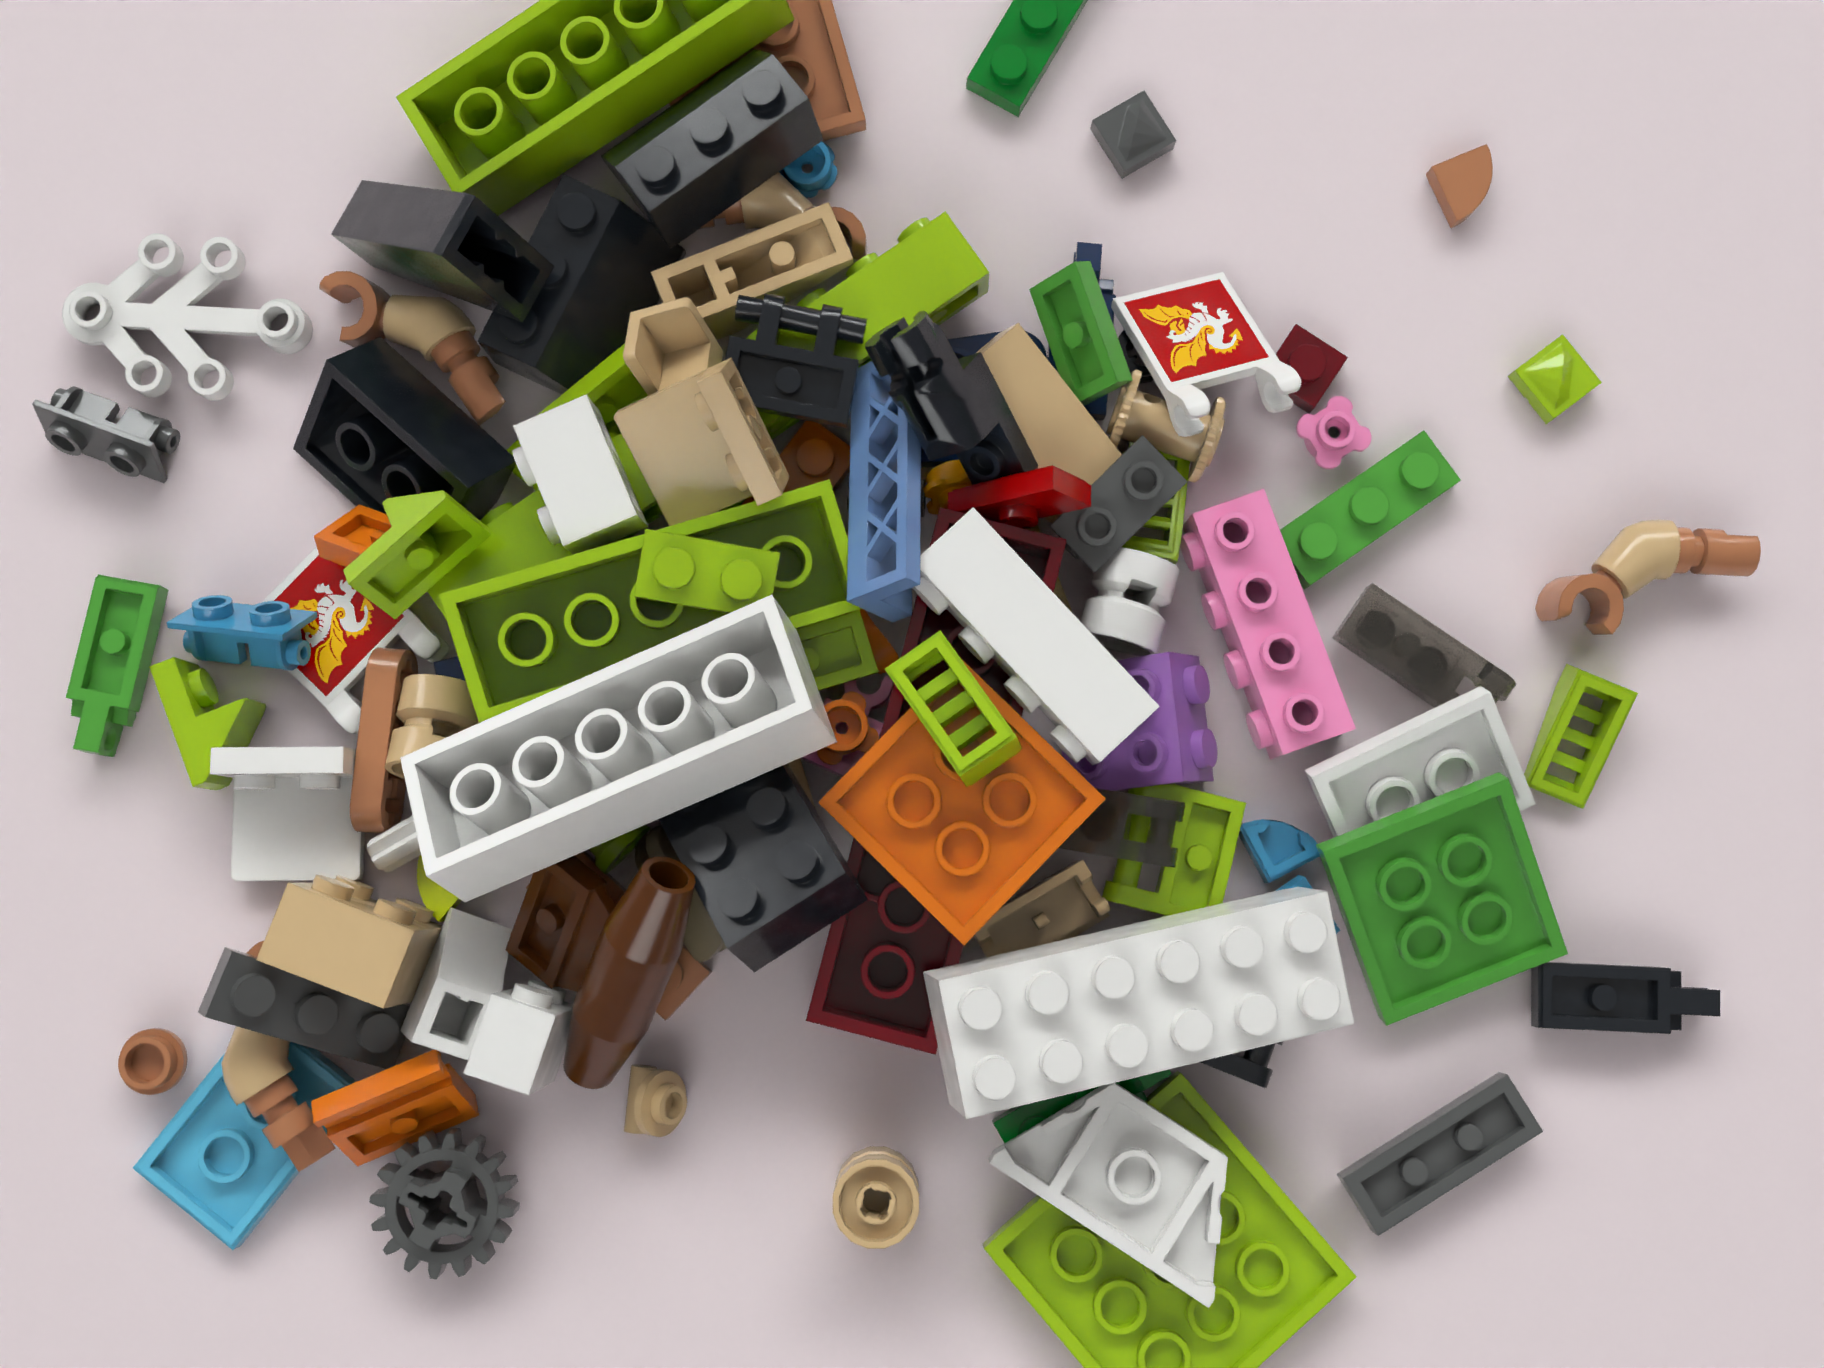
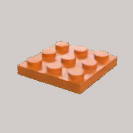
M964 662L1017 736L1022 746L1020 752L973 785L966 787L910 707L818 803L965 946L1106 798ZM958 683L927 705L931 712H934L963 692L964 688ZM974 706L943 729L949 736L981 713ZM990 729L959 752L964 757L994 736V731Z

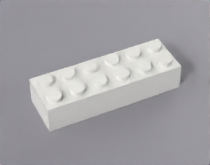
M770 595L414 751L400 759L426 877L462 901L468 902L834 744L837 741L799 634L774 596Z
M1304 887L1282 889L923 972L949 1104L965 1119L1354 1024L1328 891Z

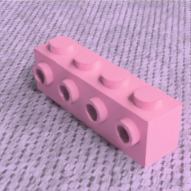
M1261 489L1193 513L1183 525L1185 534L1181 537L1180 548L1188 568L1191 571L1199 570L1207 591V593L1201 595L1203 610L1213 630L1221 628L1229 652L1223 655L1224 665L1236 690L1243 688L1252 712L1246 714V722L1256 747L1259 750L1266 748L1269 758L1273 759L1355 730L1356 727L1265 490Z

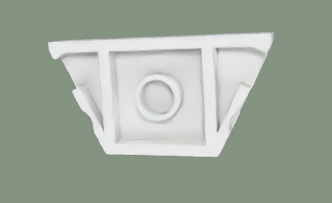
M1117 1083L1100 1086L996 1148L988 1158L991 1165L1209 1308L1213 1303L1216 1288L1213 1283L1216 1245L1220 1244L1222 1225L1220 1203L1221 1194L1225 1191L1228 1157Z

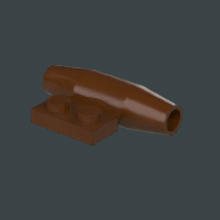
M575 856L546 867L532 875L505 950L551 989L560 987L577 992L572 1007L563 1068L567 1077L581 1087L600 1089L612 1082L648 1031L679 959L692 903L695 877L686 865L675 859L652 857L646 860L616 905L605 889L607 882Z

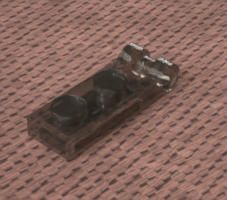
M1373 583L1364 589L1332 637V639L1434 708L1460 696L1455 690L1464 677L1470 679L1476 688L1482 686L1490 691L1495 704L1498 700L1506 701L1516 686L1515 680L1507 673Z
M1095 788L1106 799L1059 847L1061 849L1175 868L1178 848L1172 847L1176 821L1183 822L1185 803ZM1132 814L1150 817L1146 843L1128 840Z

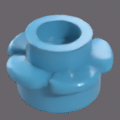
M821 141L779 171V173L803 196L812 198L821 189L826 191L831 188L836 181L838 170L833 165L835 160L834 152L827 144ZM805 164H810L813 166V171L804 173L802 167Z

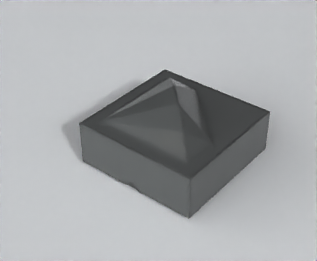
M1145 90L1093 119L1090 130L1121 179L1173 150L1177 141Z

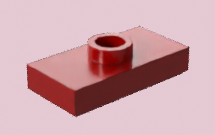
M1051 465L954 489L948 493V509L966 514L974 507L985 519L1027 529L1037 526L1038 519L1091 507V485Z

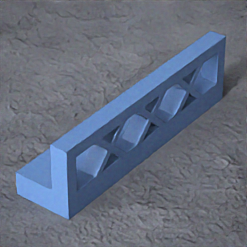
M871 361L858 368L851 405L847 602L893 623L912 616V588L920 585L921 444L903 410L893 402L888 393L890 391L891 377L889 375L880 377Z

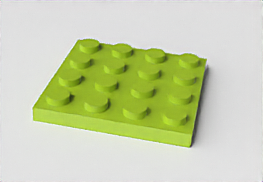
M1177 1070L1147 1097L1146 1103L1211 1144L1228 1157L1225 1191L1221 1194L1220 1214L1222 1216L1220 1244L1216 1245L1213 1283L1216 1286L1215 1298L1209 1308L1038 1195L982 1243L984 1250L1084 1368H1258L1357 1277L1190 1082Z

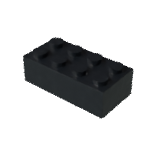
M788 763L658 819L681 863L686 865L694 874V888L725 946L753 972L758 971L868 900Z

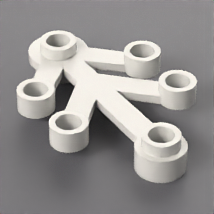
M151 234L145 237L138 247V261L109 285L96 282L77 287L68 295L62 309V319L67 331L82 343L93 346L105 344L126 368L125 377L127 383L147 397H158L164 394L171 385L172 375L165 364L151 355H146L126 329L153 331L189 372L188 381L191 388L204 398L212 401L221 400L229 395L234 385L233 375L219 361L210 358L189 333L259 336L274 351L282 354H293L302 350L309 343L313 332L309 316L296 303L288 299L271 300L260 309L194 306L222 281L234 279L244 270L245 256L243 252L231 240L225 237H214L208 240L200 252L201 263L152 304L131 303L160 276L169 277L176 274L184 262L183 252L174 241L164 234ZM168 247L169 255L166 260L157 264L153 263L156 251L160 248ZM223 251H231L230 261L222 267H215L217 255ZM96 304H100L98 316L93 320L86 321L89 310ZM282 313L287 314L288 322L286 326L281 330L272 331L270 327L272 321ZM150 367H156L157 374L154 381L148 385H142V373ZM210 371H219V381L212 388L205 389L203 387L205 375Z

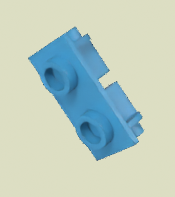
M211 595L196 599L192 602L190 609L166 623L169 629L186 630L183 636V647L186 652L192 653L197 660L241 664L247 660L245 643H247L251 666L292 671L298 665H306L310 659L311 647L308 641L302 640L301 629L318 618L315 611L290 609L288 603L281 601H268L249 605L233 603L232 598L229 596Z

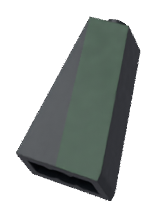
M362 180L331 233L333 237L372 267L522 323L554 268L552 263L474 195L463 192Z

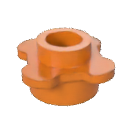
M849 691L844 693L841 699L831 701L824 706L837 742L817 750V755L823 763L837 765L841 762L843 756L858 750L866 753L879 740L877 730L868 724L864 712L866 700L861 694ZM844 722L847 724L848 731L845 734L837 733L835 727L838 723Z

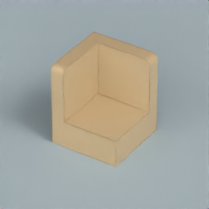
M680 298L630 312L623 358L648 396L722 362L723 350L691 299Z

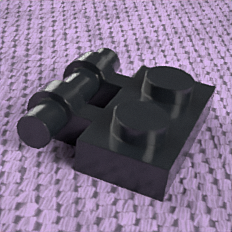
M765 293L764 299L739 295L735 309V320L757 324L756 340L729 336L725 360L732 357L759 412L847 428L859 360L836 356L835 350L838 340L863 344L867 319L844 315L842 307L823 304L822 310L785 304L786 297ZM781 329L815 335L814 351L777 345Z

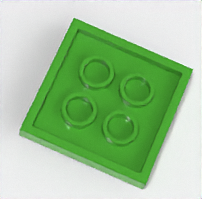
M1499 772L1316 844L1376 1012L1386 1026L1568 954L1509 778Z

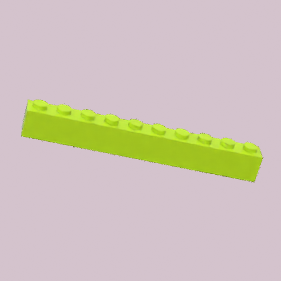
M946 211L932 221L924 217L913 222L899 235L897 239L899 243L879 257L876 253H870L862 257L846 272L847 279L828 292L824 288L817 289L797 303L796 306L822 310L823 304L842 307L844 315L867 319L863 344L838 340L835 350L836 356L859 360V367L872 361L865 349V343L891 323L904 317L910 326L914 321L913 317L919 311H925L932 322L939 326L988 292L989 271ZM781 329L777 345L814 351L816 336ZM757 330L752 332L746 339L756 340ZM759 412L772 440L801 420ZM610 431V437L647 524H650L663 515L623 435L621 433L618 434L617 431ZM537 483L533 484L535 492L517 504L513 505L511 502L504 503L488 512L481 519V522L489 528L491 536L427 591L444 617V610L438 595L440 593L573 555L563 547L562 543L552 545L537 514V509L546 506ZM635 533L630 534V535H628V536H626V537H623V538H621V539H619V540H616V541H614V542L627 539V538L631 537L632 535H634Z

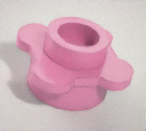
M1343 396L1332 397L1327 402L1326 408L1315 415L1304 414L1297 422L1296 431L1298 436L1304 439L1307 450L1315 457L1317 465L1323 469L1336 468L1341 463V459L1352 451L1362 452L1371 443L1370 430L1359 425L1352 414L1353 405L1351 401ZM1334 427L1338 429L1339 437L1332 438L1328 433L1329 428Z

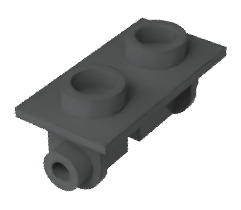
M75 386L67 390L57 389L51 398L50 405L36 399L32 403L45 431L46 439L58 450L72 456H79L82 453L104 461L116 471L130 477L142 475L162 483L166 482L167 476L160 457L163 452L172 454L180 442V432L172 428L169 420L128 407L118 423H112L120 411L118 403Z
M1142 435L1091 485V507L1063 513L1049 527L1060 538L1067 540L1065 549L1075 559L1078 560L1080 558L1095 573L1188 481Z

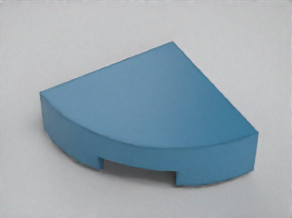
M1264 819L1241 824L1239 837L1264 883H1270L1320 857L1316 847L1318 843L1308 833L1293 825L1277 820Z

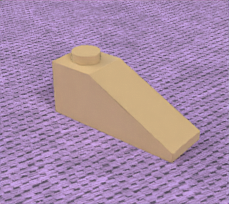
M827 202L654 270L651 274L662 303L680 298L691 299L715 339L718 340L739 332L752 324L735 320V309L739 295L764 299L765 293L786 297V304L853 264V257L830 203Z

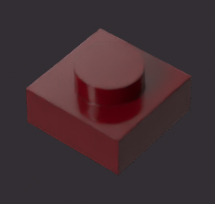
M1295 324L1276 352V356L1281 362L1291 366L1299 374L1301 379L1300 389L1288 395L1293 400V404L1309 414L1316 407L1348 358L1298 324Z

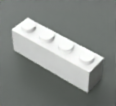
M974 507L920 555V585L913 587L915 592L937 615H940L947 609L964 627L958 634L962 643L983 664H986L991 658L996 661L1010 677L1003 684L1006 690L1030 714L1036 708H1039L1050 719L1056 728L1049 735L1075 763H1078L1083 757L1091 765L1100 763L1160 707Z

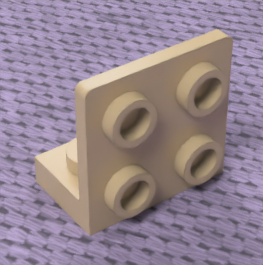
M732 357L623 407L614 415V420L669 526L715 513L753 496L757 506L781 496L790 476Z

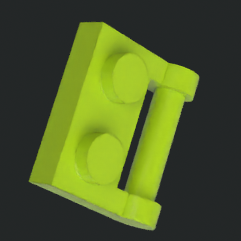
M1175 784L1128 789L1127 794L1133 796L1113 880L1105 881L1102 898L1104 897L1109 902L1164 916L1223 903L1246 803ZM1157 803H1164L1175 806L1156 889L1155 892L1137 888Z

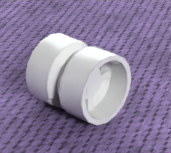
M1121 547L1103 566L1093 573L1091 584L1098 591V594L1086 600L1080 622L1107 649L1135 656L1157 654L1166 623L1158 613L1159 608L1170 605L1180 569L1177 565L1158 556ZM1124 593L1133 595L1132 600L1123 598Z

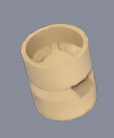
M413 674L404 678L396 716L404 723V726L396 728L392 732L384 768L389 773L405 779L401 757L479 723L466 681L434 674Z
M869 1146L854 1152L842 1164L833 1191L832 1213L839 1230L851 1242L867 1249H885L901 1242L913 1229L919 1215L918 1178L912 1164L900 1152L886 1146Z

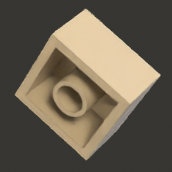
M316 875L313 883L288 882L256 960L384 1009L412 1002L443 925L430 921L434 911L418 903L397 898L395 902L381 898L374 900L371 898L374 888L370 885L340 875H336L335 879Z

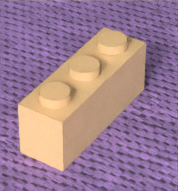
M1019 323L998 333L976 352L982 353L1038 463L1036 469L1053 465L1092 485L1122 455ZM1061 514L1044 518L1053 523Z

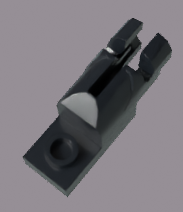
M919 311L913 317L914 321L910 326L903 317L877 332L865 343V349L879 376L889 375L891 377L890 391L888 393L893 402L903 410L929 461L956 454L972 485L1035 470L1038 467V463L982 353L978 352L958 359L946 335L937 324L932 322L927 312Z

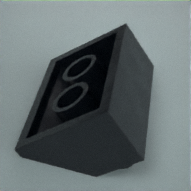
M752 48L601 155V157L661 238L672 249L823 141V137L807 95L773 54Z
M563 174L528 242L554 265L553 270L523 323L492 311L478 342L495 364L559 394H563L625 344L630 312L661 304L651 272L684 259L686 251L679 244L670 249L652 224L621 200Z
M381 337L326 360L293 447L303 459L355 506L360 504L385 514L382 503L387 498L444 490L478 520H481L498 502L516 466L513 455Z

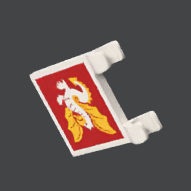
M1223 272L1113 298L1111 308L1164 396L1172 425L1179 436L1187 437L1203 432L1204 424L1199 418L1209 414L1211 404L1205 393L1200 389L1255 375L1262 403L1268 412L1277 413L1292 408L1293 400L1288 394L1297 392L1300 389L1301 379L1299 374L1291 366L1278 359Z
M316 547L263 602L281 601L288 603L290 609L317 612L318 618L301 629L302 640L308 641L311 647L310 659L306 665H298L296 669L289 672L326 707L334 719L347 732L358 735L362 702L353 696L349 690L365 675L369 656L375 648H391L402 638L419 657L428 660L431 664L443 660L449 654L451 648L445 640L423 622L410 608L406 609L396 619L392 618L348 585L343 571L346 567L321 558Z

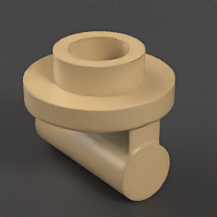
M631 1065L624 1132L647 1134L655 1137H664L670 1134L680 1123L687 1108L686 1088L682 1078L673 1071L657 1069L655 1066Z

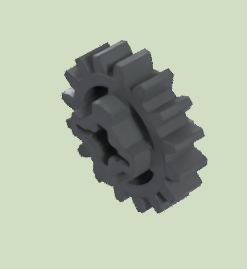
M453 1128L446 1134L443 1143L440 1144L435 1132L430 1130L419 1137V1150L409 1142H406L394 1152L400 1165L387 1163L379 1170L377 1176L384 1183L388 1184L389 1187L378 1189L370 1196L369 1203L378 1207H385V1214L371 1224L372 1230L390 1231L393 1238L386 1244L383 1251L386 1255L395 1253L400 1248L406 1251L408 1255L405 1259L404 1270L407 1272L414 1269L421 1261L428 1262L430 1279H437L444 1272L448 1263H451L458 1277L464 1276L472 1267V1256L480 1263L486 1264L496 1253L491 1241L504 1243L510 1236L512 1229L501 1218L513 1217L519 1210L520 1202L505 1198V1193L518 1182L517 1175L500 1176L497 1168L506 1158L503 1151L492 1155L490 1158H487L482 1153L486 1142L485 1136L480 1134L467 1146L462 1144L461 1129ZM432 1161H453L447 1170L435 1173L428 1168L423 1171L417 1169L421 1165ZM476 1176L484 1187L487 1200L480 1197L475 1179ZM442 1191L448 1192L453 1196L449 1204L452 1211L449 1214L443 1213L438 1209L442 1201L439 1194ZM405 1207L409 1208L414 1228L407 1217ZM454 1233L463 1238H466L468 1235L472 1236L467 1241L457 1244L438 1243L441 1237Z

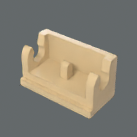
M1076 860L1008 900L974 935L984 955L990 957L1073 938L1109 917L1108 912L1111 911L1107 900L1101 897L1092 882L1093 875L1084 860Z

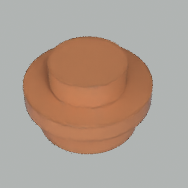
M162 1028L142 1030L131 1036L122 1047L118 1060L120 1076L129 1088L140 1094L155 1095L166 1092L176 1086L182 1079L187 1068V1051L181 1039L169 1030Z

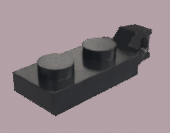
M1547 962L1531 968V1026L1671 1034V1030H1682V1015L1720 1016V990L1682 987L1681 971H1671V968Z

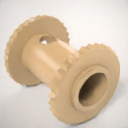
M1132 371L1133 381L1121 387L1106 434L1109 435V439L1116 448L1120 439L1135 443L1143 435L1158 451L1190 461L1188 481L1197 482L1201 478L1205 467L1210 465L1225 423L1223 416L1226 407L1224 398L1217 396L1209 414L1199 418L1204 424L1203 432L1182 437L1176 433L1172 425L1165 399L1137 390L1142 371Z

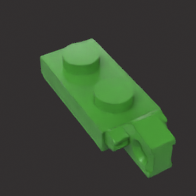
M99 574L95 577L66 698L72 700L71 716L80 718L73 749L90 754L115 757L123 726L132 727L137 716L136 712L140 711L168 589L160 585Z

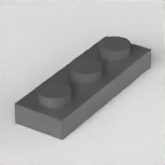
M227 947L224 948L198 1010V1013L202 1016L380 1068L388 1069L395 1066L406 1036L400 1030L410 1004L406 1003L383 1009L257 961L256 956Z
M1498 1072L1337 1173V1176L1370 1230L1379 1236L1542 1133L1543 1130L1508 1074Z

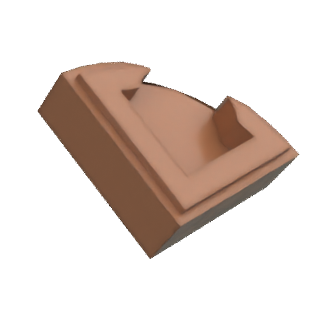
M1487 144L1431 166L1426 173L1429 184L1450 228L1464 222L1481 204L1489 190L1493 174V164Z

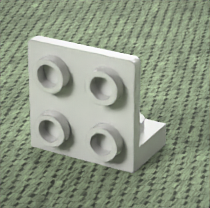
M344 746L211 748L210 774L234 778L231 878L233 880L303 881L314 880L316 875L335 879L336 875H340L351 880H360L363 877L365 832L355 831L350 819V799L356 749Z

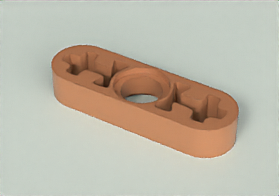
M378 647L372 651L367 662L350 799V819L353 828L357 832L381 834L400 823L406 791L405 779L389 773L384 767L392 732L394 729L404 726V723L396 716L404 678L418 674L417 658L412 650Z

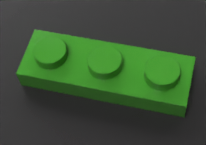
M1424 430L1280 529L1298 579L1304 590L1461 481Z

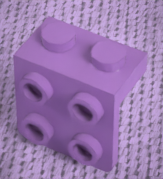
M1164 652L1117 660L1160 707L1100 763L1091 765L1085 757L1078 763H1075L1063 751L1062 757L1100 793L1164 784H1195L1214 781L1212 767L1217 762V744L1212 731L1207 728L1205 703L1209 700L1210 684L1204 667L1200 665L1199 656Z

